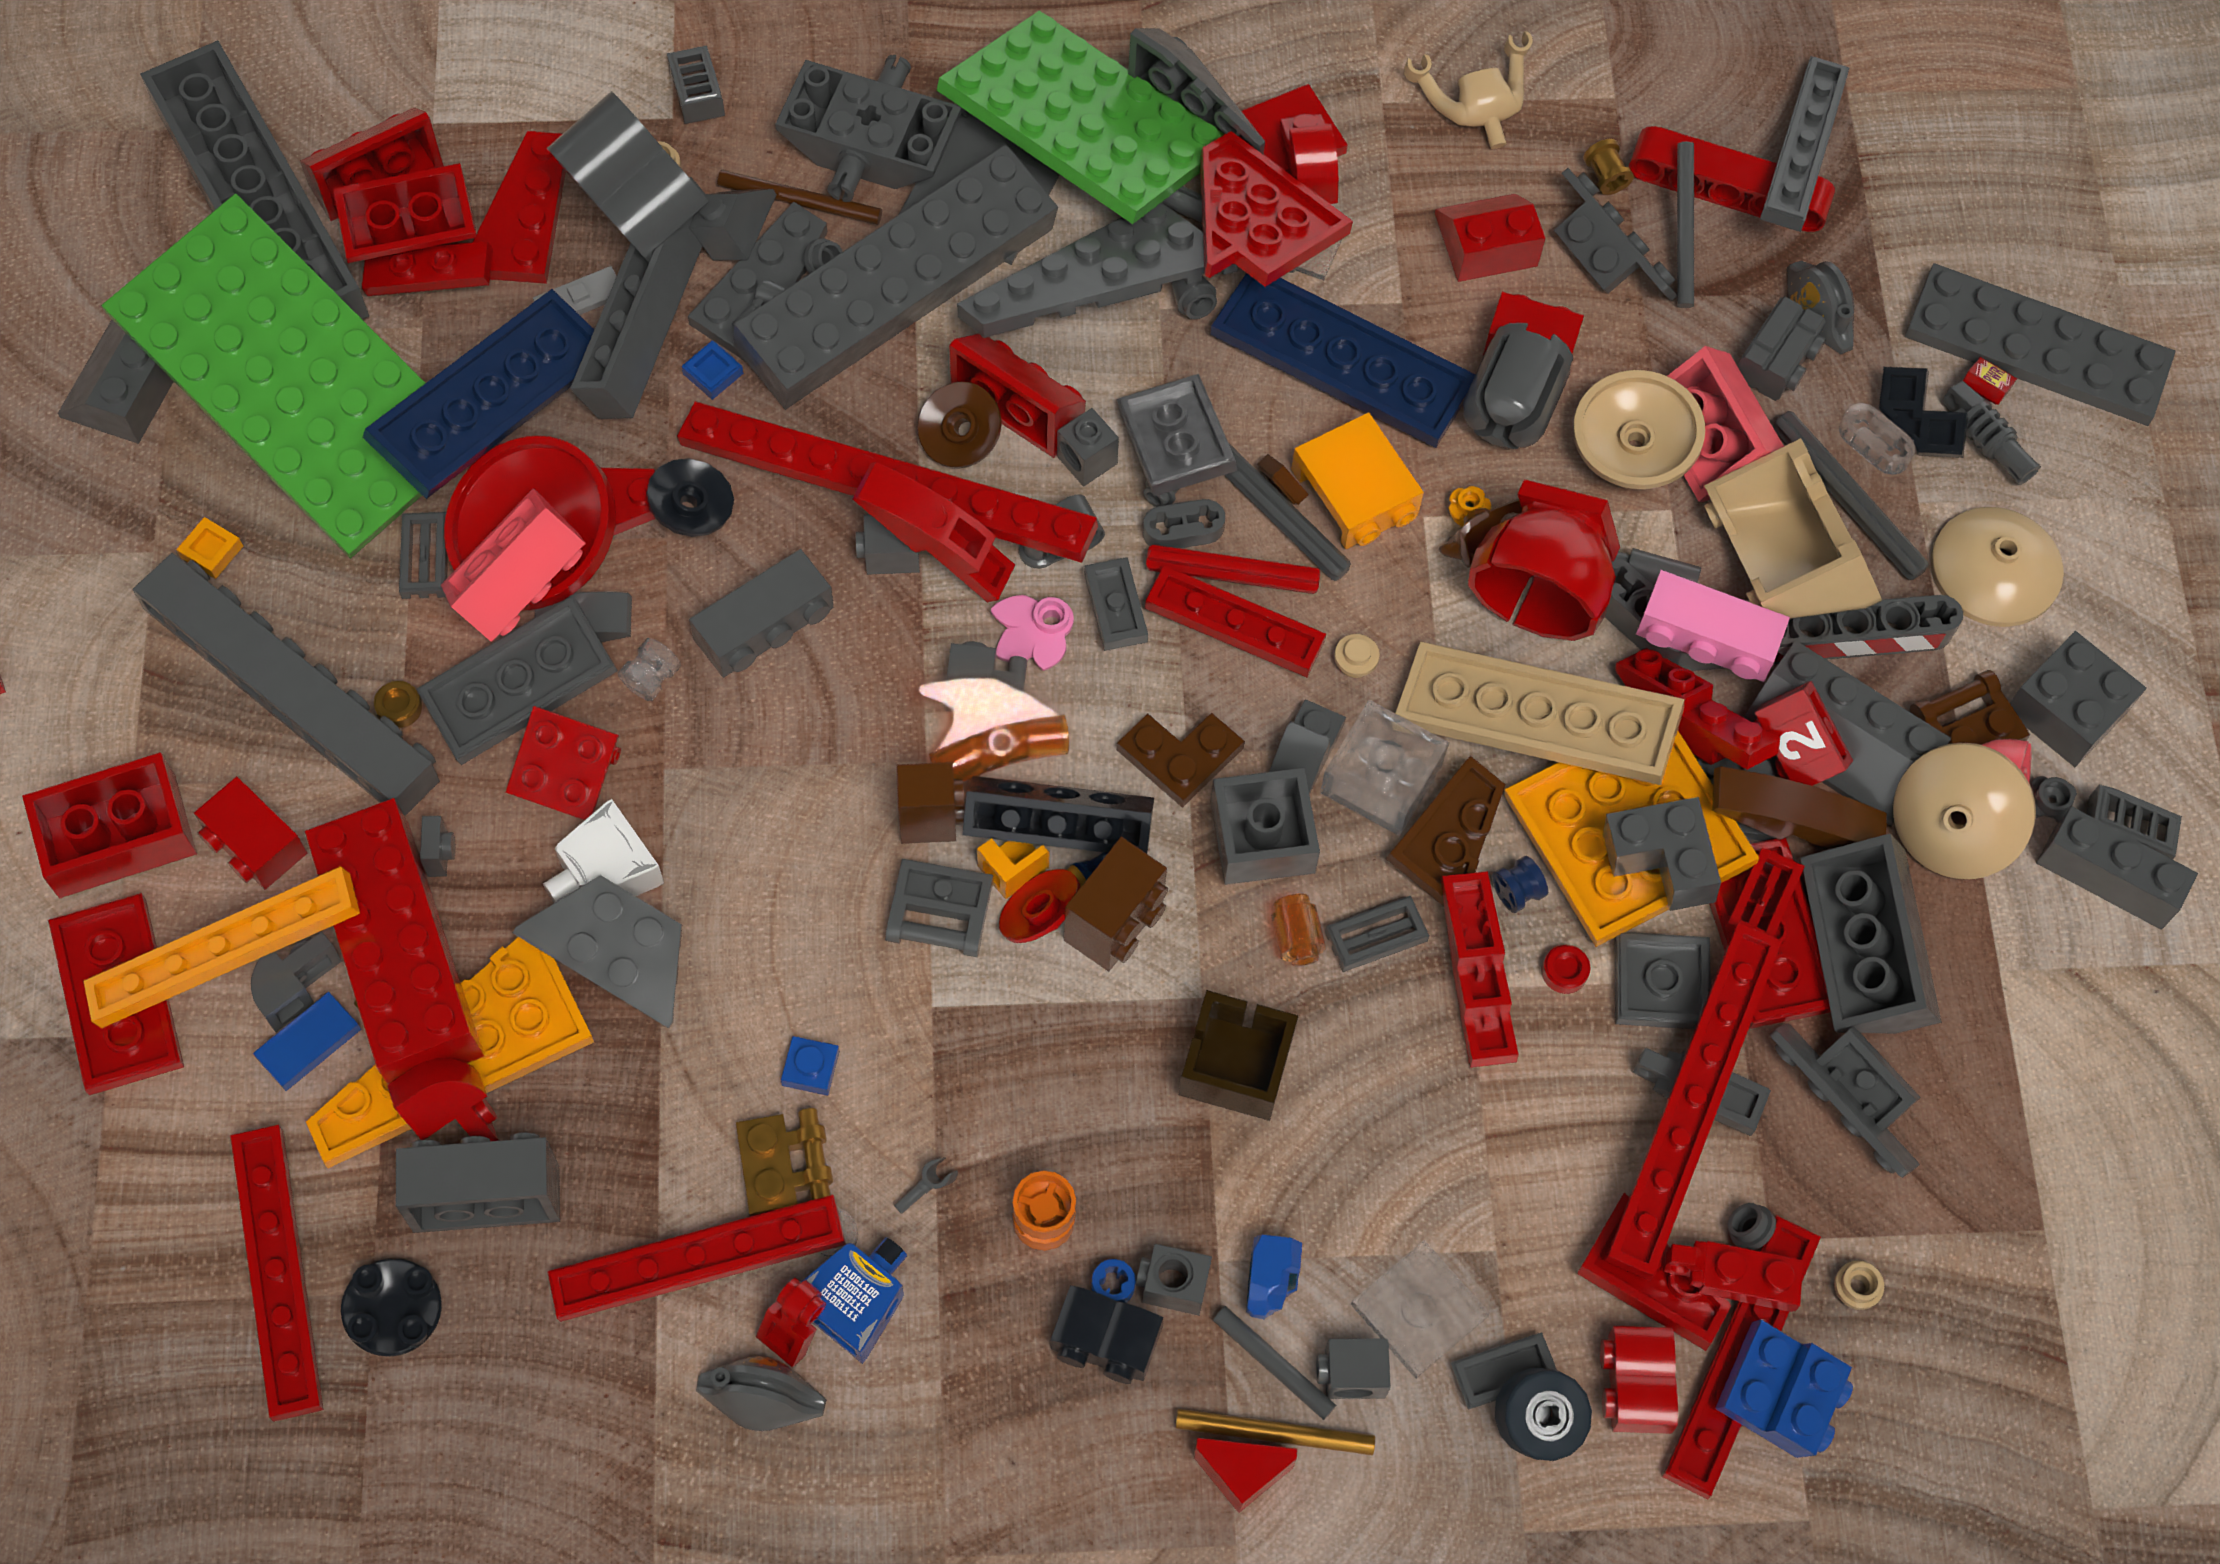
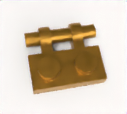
M806 1108L798 1112L800 1128L790 1132H786L783 1114L736 1122L750 1217L798 1204L796 1192L810 1190L812 1200L830 1195L829 1185L833 1183L832 1170L830 1166L825 1164L822 1144L827 1141L825 1127L819 1125L817 1109ZM804 1149L807 1169L802 1172L793 1173L790 1151Z

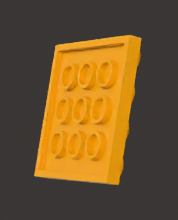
M1678 730L1661 785L1558 762L1505 789L1504 797L1595 947L1669 910L1659 868L1613 877L1603 838L1606 814L1699 797L1721 883L1752 868L1759 861L1758 855L1737 822L1712 810L1713 785Z

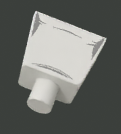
M611 799L557 844L555 851L564 871L544 882L543 886L552 901L556 903L600 875L634 896L659 887L664 882L659 865Z

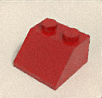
M1509 194L1435 209V216L1458 282L1538 267L1546 237L1532 202L1517 194Z

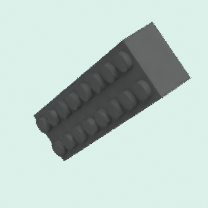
M217 40L140 73L156 111L212 212L236 193L361 319L369 317L359 286L219 41Z
M1005 144L734 324L733 345L786 410L1004 263L1007 257L1016 251L1019 253L1050 232L1054 226L1058 206L1007 144Z

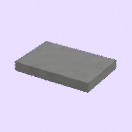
M1199 374L1117 399L1119 411L1153 496L1237 471L1235 457Z

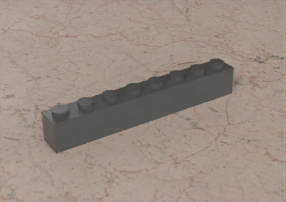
M171 553L132 589L147 613L378 802L381 803L395 798L402 813L406 816L440 782L433 767L436 760L426 748L417 742L411 746L401 738L403 733L390 719L382 716L378 720L368 711L370 706L358 693L351 689L345 693L335 684L338 681L327 668L320 663L313 667L304 660L305 654L296 643L288 637L281 641L271 633L273 631L272 626L259 613L253 611L250 615L240 608L241 602L225 586L222 585L217 589L208 582L210 578L207 573L193 560L184 563L175 554Z

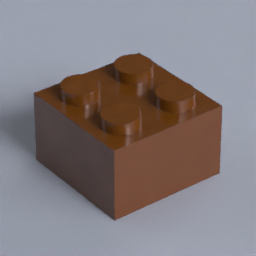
M1120 837L1066 905L1064 941L1108 972H1110L1118 960L1125 963L1138 946L1139 940L1136 938L1145 925L1152 928L1166 909L1163 900L1168 892V887L1165 886L1167 867L1123 837Z

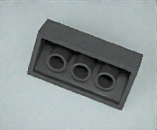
M111 320L61 406L58 415L60 418L139 444L174 381Z
M1795 640L1743 718L1754 722L1757 719L1754 712L1763 703L1812 681L1853 759V762L1846 771L1826 779L1822 783L1842 796L1886 812L1887 824L1892 827L1894 824V796L1902 776L1919 757L1932 749L1947 745L1951 738Z
M1886 834L1801 857L1802 865L1805 866L1803 872L1834 1030L1837 1033H1846L1849 1029L1855 1027L1860 1033L1896 1034L1942 1023L1905 849L1891 834Z

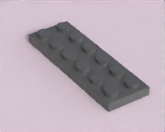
M1933 263L1905 334V338L1974 363L1982 357L2017 379L2145 426H2149L2155 416L2176 353L2173 349Z

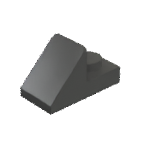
M1305 699L1294 722L1290 721L1286 727L1269 772L1305 768L1310 795L1341 733L1346 717Z

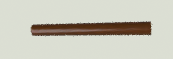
M720 170L717 185L733 190L773 189L777 194L774 200L790 204L795 202L802 207L879 225L881 221V208L853 201L843 202L841 198L837 200L832 196L726 170Z

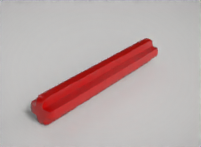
M1151 545L1146 558V568L1149 571L1161 572L1165 565L1191 577L1309 594L1317 593L1320 582V570L1318 568L1159 545Z

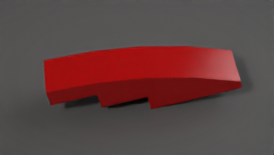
M1488 871L1442 876L1441 884L1453 974L1470 1068L1516 1063L1519 1053L1510 1016L1512 1001L1503 964L1505 949Z

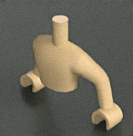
M1525 31L1522 35L1524 47H1517L1513 43L1512 35H1509L1504 46V51L1510 58L1508 83L1505 82L1499 68H1489L1469 73L1458 80L1459 102L1450 99L1438 87L1434 78L1429 73L1432 63L1430 57L1426 54L1421 59L1423 70L1413 68L1411 59L1408 58L1404 67V75L1409 81L1420 85L1432 106L1446 118L1461 126H1484L1490 148L1498 149L1506 145L1500 122L1512 117L1522 109L1524 101V57L1527 55L1533 39L1531 34Z

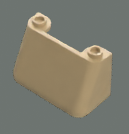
M1801 438L1704 485L1712 501L1704 505L1715 529L1724 525L1754 590L1746 593L1750 603L1792 619L1866 609L1882 601L1862 553L1855 540L1851 538Z

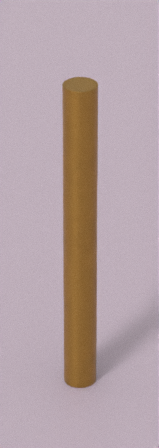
M1178 1409L1176 1429L1365 1455L1374 1454L1375 1435Z

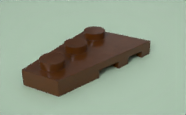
M1469 756L1385 859L1444 906L1441 884L1442 876L1476 872L1485 838L1492 826L1506 784L1472 756Z

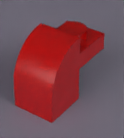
M1302 114L1294 118L1281 119V136L1289 155V174L1329 204L1338 203V159L1331 124H1325L1321 114Z
M449 1058L429 1060L416 1065L387 1085L394 1109L421 1140H425L456 1119L470 1137L481 1136L489 1138L490 1141H498L492 1123L497 1119V1115L485 1099L488 1096L480 1074L467 1063Z

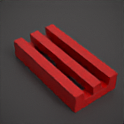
M1762 847L1758 853L1759 861L1751 868L1724 930L1733 933L1734 928L1739 922L1774 937L1805 867ZM1765 862L1770 863L1773 867L1747 923L1740 918ZM1783 869L1789 872L1790 875L1766 929H1760L1757 925Z

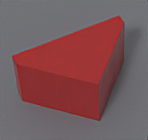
M1197 1438L1194 1459L1237 1512L1240 1513L1293 1469L1297 1459V1449Z

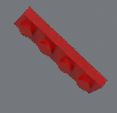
M1165 565L1145 601V609L1306 678L1326 639V633Z

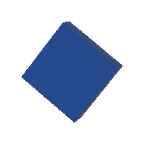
M713 340L681 366L683 375L712 400L744 374L742 365Z

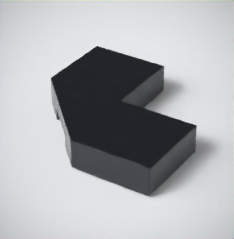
M1884 367L1879 409L1919 456L1964 458L1968 423L1967 412L1925 410L1929 377L1927 368Z

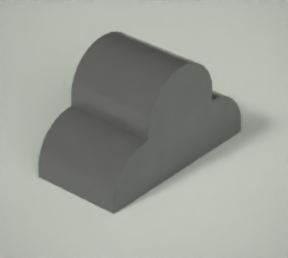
M612 91L547 147L561 167L644 258L709 202L688 175Z

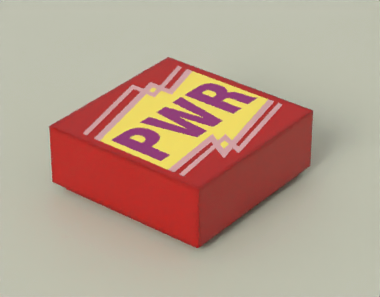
M1982 357L1976 361L1963 379L1977 394L1995 405L2000 404L2017 380L2016 377Z

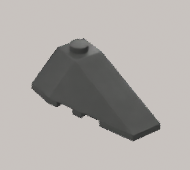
M1135 28L1130 33L1128 69L1130 76L1133 78L1138 76L1149 82L1153 87L1174 101L1179 102L1186 109L1207 123L1212 124L1222 133L1226 134L1232 131L1264 155L1265 140L1193 50L1187 47L1180 38L1172 37L1160 28Z

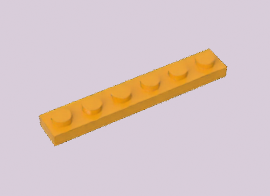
M338 867L84 980L91 1021L100 1028H104L360 914L350 873L343 867Z

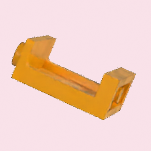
M1369 412L1294 448L1291 471L1299 483L1309 480L1341 528L1342 536L1340 542L1345 549H1349L1357 544L1360 546L1367 545L1378 538L1381 532L1395 525L1396 527L1406 526L1418 516L1424 492Z

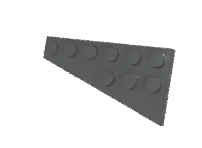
M1161 202L1134 224L1121 217L957 303L958 317L982 337L986 338L1034 325L1035 318L1057 312L1060 318L1076 314V307L1095 302L1096 306L1100 308L1161 292L1162 284L1184 279L1188 285L1202 281V274H1204L1203 232ZM1232 264L1222 270V273L1226 275L1237 272L1238 266Z

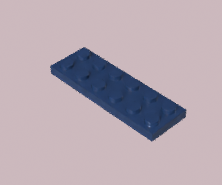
M1246 273L1211 325L1210 335L1365 413L1369 412L1371 416L1437 448L1463 406V401L1476 375L1282 278L1264 287Z
M551 289L365 428L362 438L427 499L571 387L595 329Z

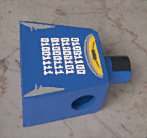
M887 1237L881 1241L869 1256L854 1244H846L804 1279L822 1293L821 1299L826 1302L823 1312L813 1324L862 1364L870 1355L904 1296L903 1285L892 1274L905 1260L907 1254L899 1245Z

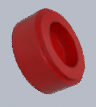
M1560 945L1550 950L1542 965V977L1547 986L1558 993H1575L1585 985L1591 970L1590 961L1581 949L1572 945Z

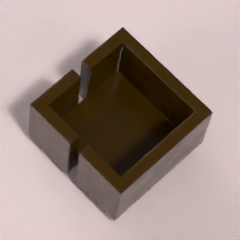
M1206 990L1195 1027L1194 1038H1192L1181 1075L1178 1095L1270 1121L1295 1033L1298 1015L1257 1004L1252 1028L1244 1027L1243 1023L1248 1001Z

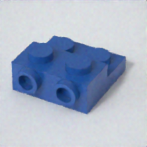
M1763 1320L1753 1321L1715 1409L1795 1458L1816 1456L1817 1452L1825 1451L1834 1438L1835 1428L1829 1423L1835 1408L1838 1409L1844 1406L1852 1394L1853 1384L1847 1380L1852 1367L1813 1343L1801 1344Z

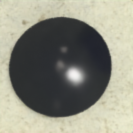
M404 1259L380 1260L359 1267L353 1274L352 1280L348 1284L342 1298V1323L350 1339L364 1351L385 1357L403 1355L421 1346L436 1329L441 1316V1294L434 1278L424 1267Z

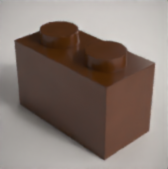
M953 762L898 764L897 790L901 844L956 841V825H963L964 792L963 779H954Z

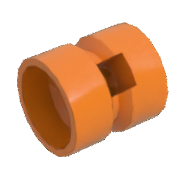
M1044 1170L1031 1173L1020 1181L1014 1191L1012 1202L1015 1233L1022 1243L1032 1249L1046 1251L1058 1248L1069 1239L1074 1230L1076 1197L1073 1187L1063 1176L1056 1172Z

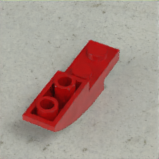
M877 462L871 463L852 500L915 553L925 550L929 552L987 603L999 600L1015 564L992 545L996 535L960 507L935 491Z
M1646 648L1616 663L1615 671L1625 686L1684 699V711L1678 731L1691 752L1708 764L1712 765L1724 758H1728L1748 770L1779 753V737L1763 729L1759 724L1751 722L1727 709L1725 705L1713 701L1712 683L1695 675L1693 671L1663 658L1659 652Z

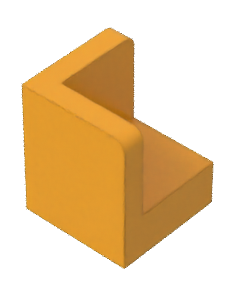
M991 838L977 848V866L983 873L993 875V885L1007 899L1027 881L1049 869L1050 852L1044 845L1036 849L1030 843L1007 841L999 847Z

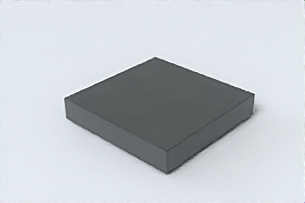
M1624 932L1615 937V1024L1695 1029L1711 989L1710 937Z

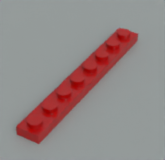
M1739 922L1734 928L1607 1253L1606 1262L1649 1281L1655 1276L1782 940Z

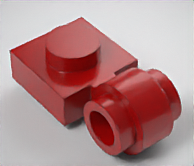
M793 1278L779 1293L776 1302L767 1309L756 1335L757 1339L792 1368L805 1357L817 1330L812 1323L820 1316L826 1306V1302L821 1299L822 1293L807 1280L800 1282L797 1278Z

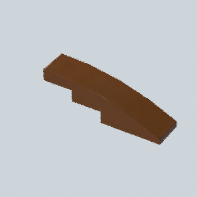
M1723 766L1714 769L1712 810L1776 839L1781 840L1794 835L1819 847L1829 849L1837 845L1845 846L1886 835L1887 813L1854 799L1811 785L1767 774Z

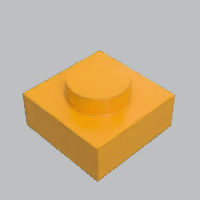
M204 517L176 551L181 559L186 562L193 560L207 575L216 579L244 546L239 537Z

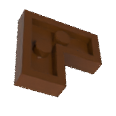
M1213 713L1207 716L1182 741H1179L1151 715L1147 714L1117 742L1116 750L1183 808L1244 749L1245 741Z

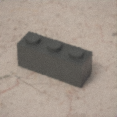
M799 549L691 617L689 622L693 640L723 678L734 671L741 672L752 665L757 656L771 647L779 648L786 644L793 636V633L807 624L814 625L822 621L829 614L830 610L834 608L832 588L802 549Z
M2072 806L2053 829L2036 864L2160 930L2181 910L2198 875L2197 872Z

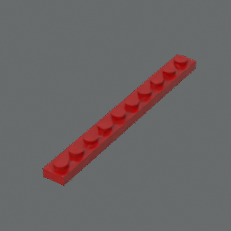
M696 401L677 435L681 446L852 496L855 495L870 464L877 462L940 494L979 521L995 534L998 539L1080 563L1083 562L1098 528L1097 517Z

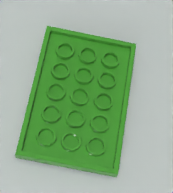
M1041 11L1036 12L939 77L936 90L1132 224L1201 173L1200 159L1203 147L1225 135L1215 126L1207 123L1186 109L1182 104L1153 87L1149 82L1138 76L1136 78L1130 76L1128 69L1120 65L1116 60L1108 57L1087 43L1086 40L1078 37Z

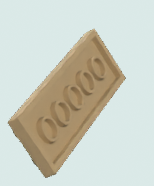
M1420 642L1394 717L1397 726L1661 785L1684 711V699Z

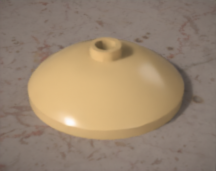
M1629 370L1601 379L1584 394L1575 413L1573 435L1581 458L1595 474L1621 487L1652 489L1676 481L1695 464L1705 439V421L1698 402L1683 385L1660 373L1645 370ZM1637 440L1642 443V446L1635 447L1630 445L1629 442Z
M1981 507L1957 515L1942 528L1931 552L1932 576L1940 593L1954 598L1961 605L1964 616L1986 625L2010 627L2033 621L2050 608L2062 587L2064 576L2062 557L2051 536L2029 517L2009 509ZM2000 549L2008 551L2011 556L2003 554Z
M1953 743L1930 750L1919 757L1907 769L1895 792L1893 817L1901 842L1911 856L1924 867L1950 878L1977 879L1990 876L2005 869L2023 852L2033 833L2036 805L2028 780L2009 758L1994 749L1979 744ZM1954 811L1964 813L1967 823L1964 825L1955 824L1951 819V813Z

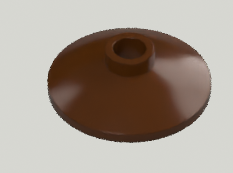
M969 382L947 384L936 390L926 400L920 411L918 419L920 443L928 456L943 466L965 468L977 464L990 454L999 439L1002 425L1000 409L991 394L976 384ZM964 422H970L971 427L968 433L960 435V425Z

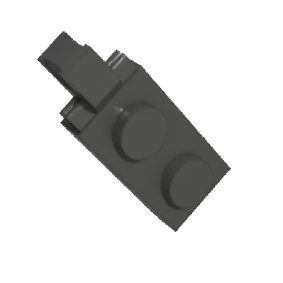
M1645 1048L1638 1058L1633 1073L1655 1083L1653 1090L1668 1099L1686 1051L1683 1050L1681 1054L1669 1051L1665 1057ZM1732 1072L1714 1120L1752 1136L1757 1128L1771 1090Z

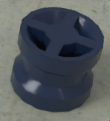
M1523 856L1516 860L1514 867L1509 870L1501 868L1492 874V882L1498 897L1512 913H1517L1524 909L1527 901L1531 899L1541 900L1549 893L1542 871L1529 856Z

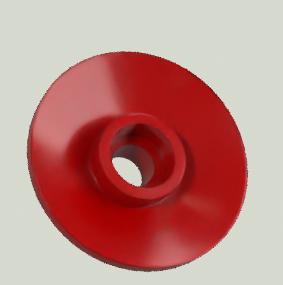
M1054 869L1041 873L1027 881L1010 897L1001 912L999 929L1003 936L1014 943H1026L1056 930L1065 920L1066 905L1080 889L1077 877L1069 870Z

